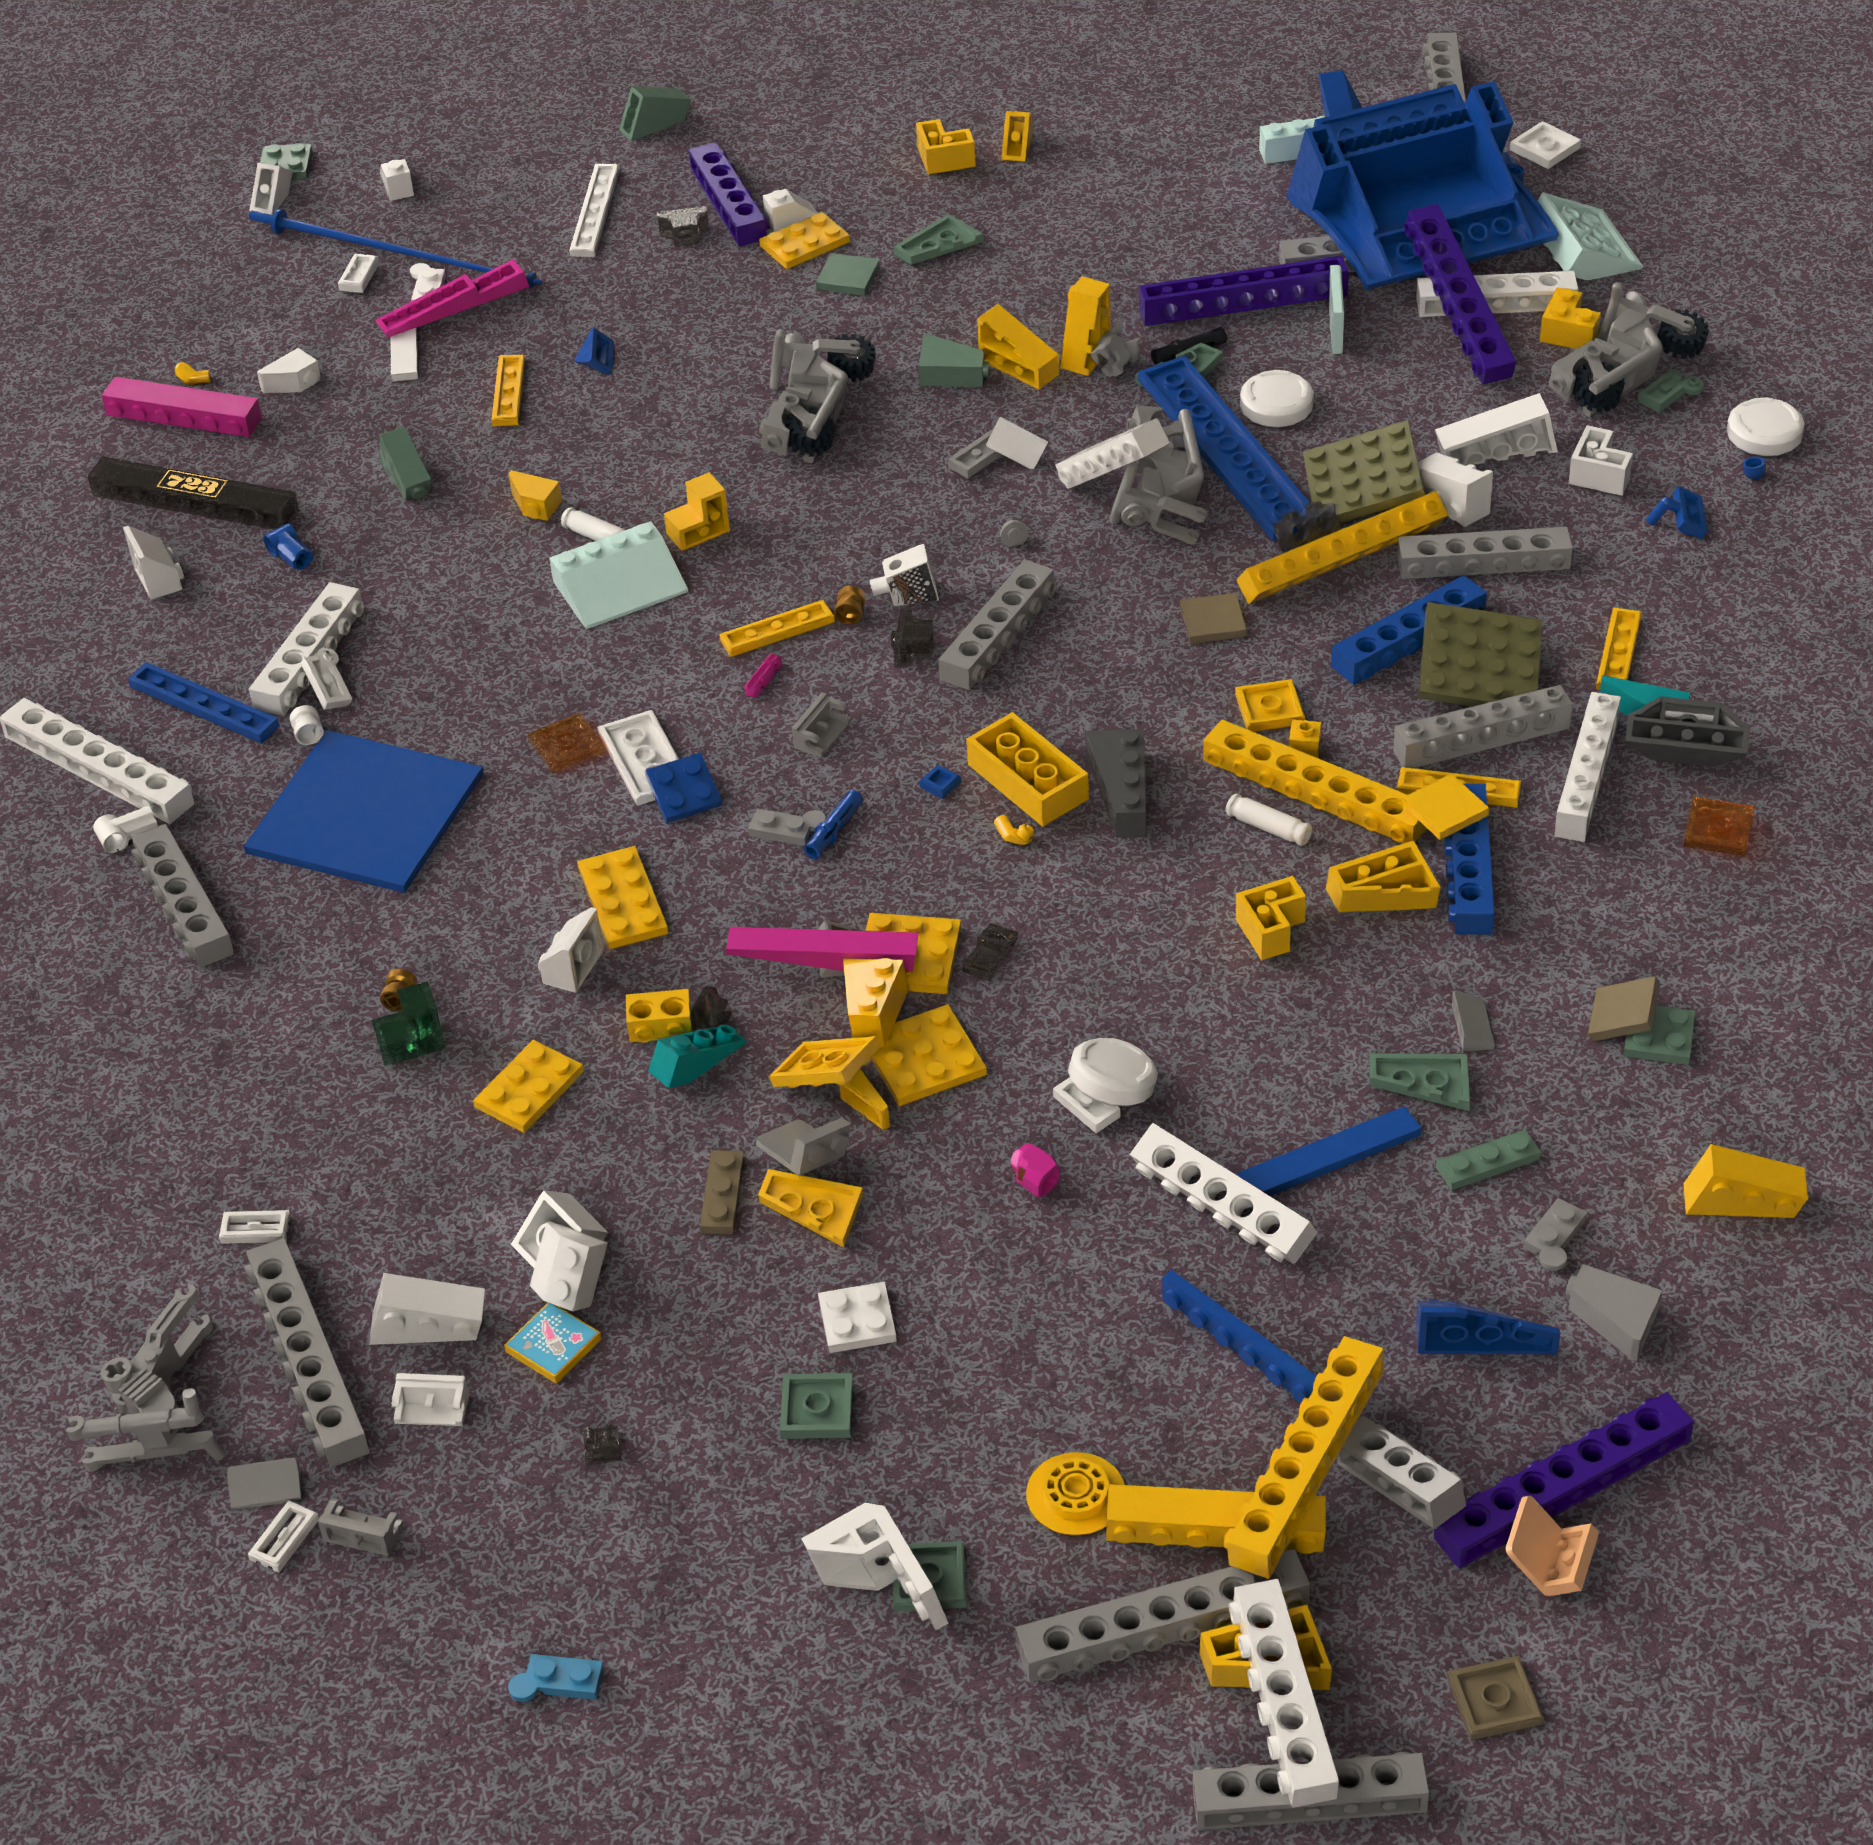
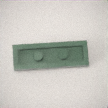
M1524 1129L1436 1160V1168L1452 1191L1540 1160L1541 1151Z

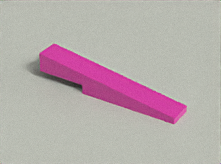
M512 259L473 280H470L465 274L376 319V322L388 338L528 288L529 285L524 271Z
M730 927L726 954L844 971L843 958H889L891 960H903L905 971L913 972L918 933Z

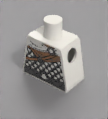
M924 544L884 559L882 563L885 576L870 580L873 596L890 592L894 606L939 600L935 579Z

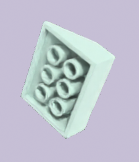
M1542 192L1537 201L1559 233L1557 240L1544 243L1543 245L1550 250L1553 255L1552 258L1559 263L1563 269L1562 271H1574L1576 278L1592 280L1642 269L1643 265L1603 209Z
M651 521L549 558L554 584L586 630L688 592V588L662 535Z

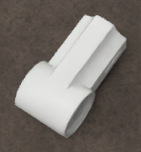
M147 806L118 818L111 814L103 815L95 821L93 829L105 851L115 853L117 849L119 851L125 849L132 836L156 828L158 825L151 808Z

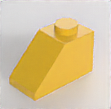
M1006 111L1001 161L1026 162L1032 142L1034 118L1030 112Z
M510 470L508 474L511 492L522 514L532 519L548 521L562 502L559 481Z

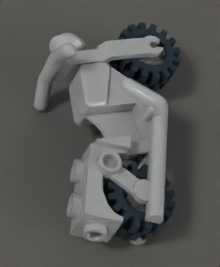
M1615 282L1612 285L1611 298L1598 338L1595 337L1594 341L1588 342L1584 346L1575 349L1566 357L1557 360L1551 368L1548 386L1566 401L1570 400L1571 393L1575 395V401H1580L1579 405L1583 407V414L1588 417L1601 412L1603 408L1605 412L1610 411L1611 407L1614 409L1622 396L1655 375L1663 348H1665L1664 352L1666 354L1672 352V357L1674 358L1677 357V354L1681 355V359H1686L1687 355L1689 358H1694L1695 354L1698 356L1701 350L1704 349L1709 333V325L1707 322L1704 323L1705 319L1702 316L1697 318L1698 313L1693 312L1692 315L1689 314V310L1686 309L1684 313H1681L1680 309H1676L1674 312L1659 305L1649 308L1646 305L1645 297L1637 291L1628 292L1624 298L1622 297V283ZM1653 318L1661 321L1659 328L1651 325Z
M783 329L777 330L772 353L770 388L774 391L780 388L782 366L790 368L788 387H786V391L782 392L778 401L772 403L768 418H764L759 428V433L762 434L761 448L786 456L788 448L792 447V451L795 453L800 450L803 460L808 463H813L817 454L819 456L823 454V451L827 452L829 447L832 446L834 424L845 404L848 378H851V382H856V378L862 381L864 376L868 378L873 372L876 351L875 346H871V341L867 340L864 342L865 337L860 336L858 339L856 334H851V337H848L847 334H842V339L837 336L835 339H817L813 344H807L805 339L798 334L789 333L786 335ZM828 352L827 361L822 359L818 353Z

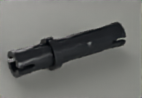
M1218 327L1180 341L1177 339L1171 341L1167 346L1153 349L1151 351V359L1156 365L1160 362L1164 363L1176 359L1177 354L1199 343L1211 347L1227 342V334L1222 327Z

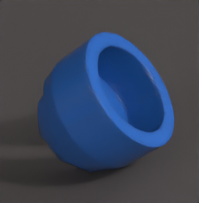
M1755 456L1743 461V472L1748 479L1759 480L1764 476L1766 471L1764 458Z

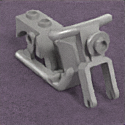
M1137 405L1132 418H1129L1127 421V431L1155 418L1160 420L1163 408ZM1182 409L1178 415L1179 421H1174L1172 425L1162 427L1167 438H1170V443L1127 465L1109 521L1111 524H1118L1120 518H1122L1123 523L1129 526H1139L1147 521L1151 523L1154 531L1182 540L1188 544H1194L1199 537L1197 531L1160 518V514L1173 512L1196 522H1204L1207 516V511L1204 508L1194 506L1204 480V471L1190 411ZM1140 472L1142 475L1139 479L1137 490L1131 489L1136 473Z

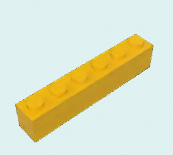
M1108 1484L1106 1541H1116L1122 1544L1131 1542L1152 1543L1158 1546L1168 1544L1189 1545L1194 1548L1204 1546L1224 1547L1228 1530L1231 1527H1236L1245 1501L1250 1502L1254 1492ZM1315 1496L1285 1551L1295 1549V1551L1302 1554L1323 1552L1326 1534V1496Z

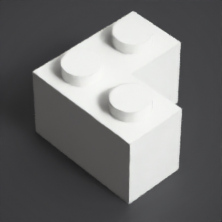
M1587 425L1571 457L1569 484L1623 496L1630 480L1633 453L1612 449L1613 431Z

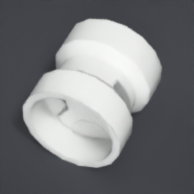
M303 705L291 712L290 722L297 742L305 746L318 743L324 734V730L317 710L312 706Z

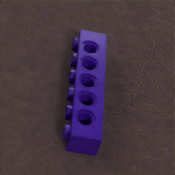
M716 142L688 149L690 168L737 245L740 247L759 242L760 238L767 236L766 230L769 229L768 219L766 215L761 214L759 204L753 201L750 190L745 189L741 176H737L733 163L728 162L725 150L721 151Z

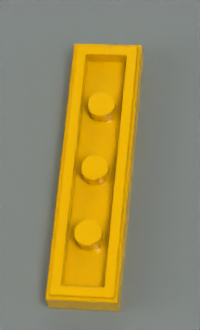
M523 354L499 356L491 419L492 426L519 425L526 362L525 355Z
M820 600L721 633L719 636L730 657L835 623V616L825 601Z
M1613 608L1596 683L1597 690L1601 688L1602 675L1628 680L1642 611Z
M1401 767L1397 791L1409 795L1451 773ZM1452 773L1463 784H1486L1488 805L1517 808L1521 781Z

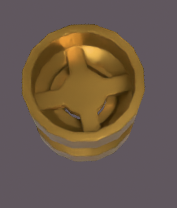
M845 586L839 590L834 609V616L837 621L842 624H857L860 622L866 600L863 590L856 586Z
M405 969L389 971L385 981L386 987H384L380 996L381 1004L390 1011H407L411 1006L412 994L415 992L418 984L416 976Z

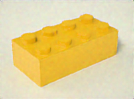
M1013 712L966 738L968 765L1042 827L1089 800L1088 773Z

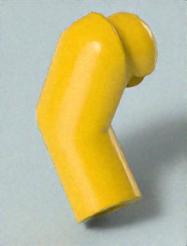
M180 362L175 366L176 376L186 385L211 382L209 370L195 371L185 362Z
M1005 815L998 816L995 819L994 825L1004 841L1023 846L1032 841L1031 837L1034 835V830L1030 825L1025 826V824L1019 826V829L1013 828L1008 817Z

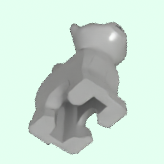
M1117 322L1113 328L1102 336L1098 341L1097 347L1091 353L1095 363H1099L1102 356L1106 359L1107 363L1101 370L1108 377L1121 375L1124 372L1123 367L1128 362L1135 363L1139 359L1140 338L1123 342L1118 335L1123 331L1122 322Z

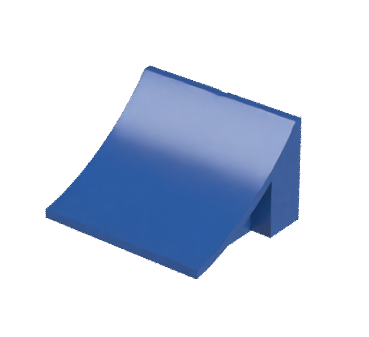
M1495 81L1471 87L1466 103H1464L1457 85L1453 84L1315 119L1314 127L1305 129L1286 195L1293 207L1310 216L1332 238L1357 273L1365 290L1425 275L1423 263L1420 257L1416 256L1413 242L1410 237L1406 236L1404 230V223L1407 222L1408 212L1412 209L1439 204L1467 263L1555 241L1559 236L1558 231L1542 206L1526 186L1507 168L1502 157L1503 149L1514 122Z

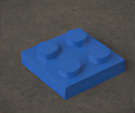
M701 752L645 770L646 779L666 823L722 806V799Z

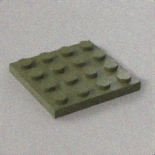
M1408 420L1377 430L1367 431L1364 434L1347 439H1341L1321 447H1314L1303 452L1312 506L1321 515V519L1317 521V528H1325L1399 506L1425 495Z
M1428 602L1425 611L1418 698L1473 707L1537 691L1542 620Z

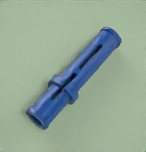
M848 791L829 817L817 825L814 831L815 834L803 846V851L809 858L814 860L820 858L827 846L833 844L838 839L839 831L864 802L863 796L858 791Z

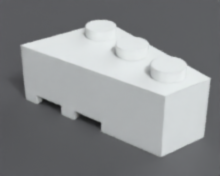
M1437 452L1418 462L1425 495L1437 491L1450 519L1456 520L1463 527H1466L1490 514L1493 471H1479L1475 465H1462L1458 459Z
M383 1273L373 1310L369 1345L476 1340L482 1322L485 1289Z

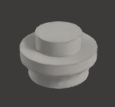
M1010 520L1003 525L1000 537L1008 547L1022 545L1027 540L1028 529L1023 522Z

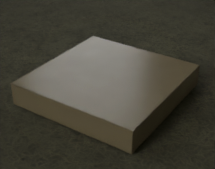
M1236 593L1180 600V610L1190 644L1247 637V629Z
M1653 976L1597 988L1588 1030L1591 1040L1597 1041L1652 1030L1660 989V982L1657 977Z
M1519 1655L1447 1671V1679L1470 1741L1543 1725L1544 1718Z

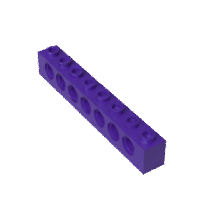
M1439 204L1409 210L1407 222L1404 223L1405 234L1408 238H1411L1414 252L1423 263L1424 273L1430 277L1435 295L1440 297L1443 312L1446 316H1449L1453 332L1460 338L1463 353L1471 361L1473 374L1479 377L1482 384L1512 378L1516 360Z
M1336 256L1139 285V311L1144 325L1150 326L1329 299L1330 265H1340L1343 297L1348 296L1349 270L1343 257Z
M1668 1392L1656 1398H1648L1640 1407L1633 1411L1617 1415L1611 1423L1602 1428L1588 1431L1583 1438L1571 1445H1562L1549 1457L1541 1461H1533L1525 1470L1512 1477L1506 1476L1502 1478L1496 1486L1483 1493L1477 1492L1466 1501V1507L1434 1529V1540L1454 1564L1461 1569L1508 1542L1522 1497L1532 1496L1553 1518L1690 1442L1694 1420Z

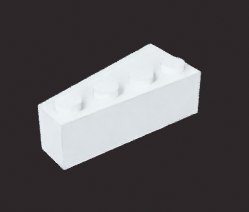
M1540 393L1435 429L1442 454L1458 459L1459 463L1465 466L1481 464L1485 462V459L1491 458L1501 461L1508 460L1511 455L1523 454L1524 457L1535 456L1538 451L1558 452L1550 415Z

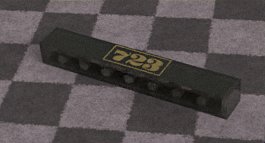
M104 456L101 457L87 475L93 496L272 530L287 523L291 525L299 513L296 494L293 491Z

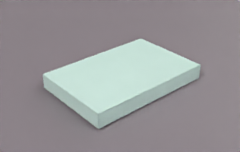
M1330 265L1329 316L1332 354L1343 353L1344 303L1340 265Z

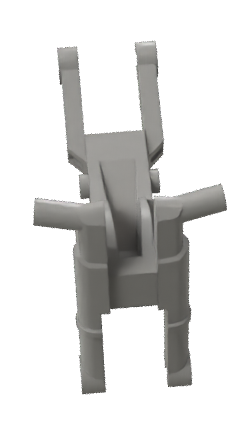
M189 1284L187 1286L189 1293L183 1295L181 1291L175 1292L173 1299L148 1329L144 1344L132 1360L129 1361L127 1358L119 1357L108 1361L102 1367L100 1372L101 1378L108 1391L113 1393L112 1399L120 1414L84 1420L83 1417L76 1415L68 1419L71 1427H68L66 1432L71 1441L115 1434L122 1436L123 1433L134 1432L140 1442L133 1440V1443L86 1448L84 1451L88 1458L83 1459L82 1463L88 1472L97 1471L105 1464L128 1461L134 1463L143 1459L187 1454L188 1451L204 1449L214 1460L219 1461L225 1457L226 1453L214 1439L212 1431L187 1434L185 1432L177 1433L179 1428L197 1426L204 1420L205 1416L199 1408L195 1389L190 1388L183 1391L184 1408H178L172 1393L168 1389L171 1385L170 1379L174 1371H180L203 1338L213 1331V1324L209 1316L203 1315V1324L197 1325L195 1321H191L175 1344H173L169 1336L191 1306L199 1299V1294L194 1285Z

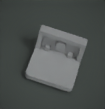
M841 1117L815 1129L805 1121L798 1119L758 1136L756 1145L787 1167L791 1172L801 1176L845 1156L846 1147L849 1143L848 1137L851 1123Z

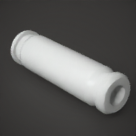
M573 507L567 508L561 517V524L564 528H570L571 531L595 541L625 531L623 528L585 512L577 511Z
M1233 794L1227 802L1226 813L1230 817L1234 816L1239 821L1287 841L1296 842L1299 846L1305 845L1310 839L1312 833L1310 823H1303L1298 818L1252 799L1242 798L1240 794Z

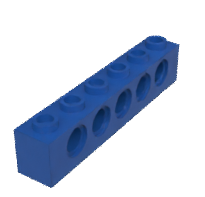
M1463 575L1333 645L1331 667L1353 685L1363 679H1369L1374 673L1385 667H1391L1396 661L1407 655H1413L1418 649L1422 648L1425 611L1428 602L1486 611L1487 592Z
M1464 784L1487 805L1486 784ZM1487 816L1449 835V838H1445V857H1451V860H1446V878H1452V882H1447V900H1453V904L1448 905V922L1454 923L1455 934L1493 935L1494 899Z

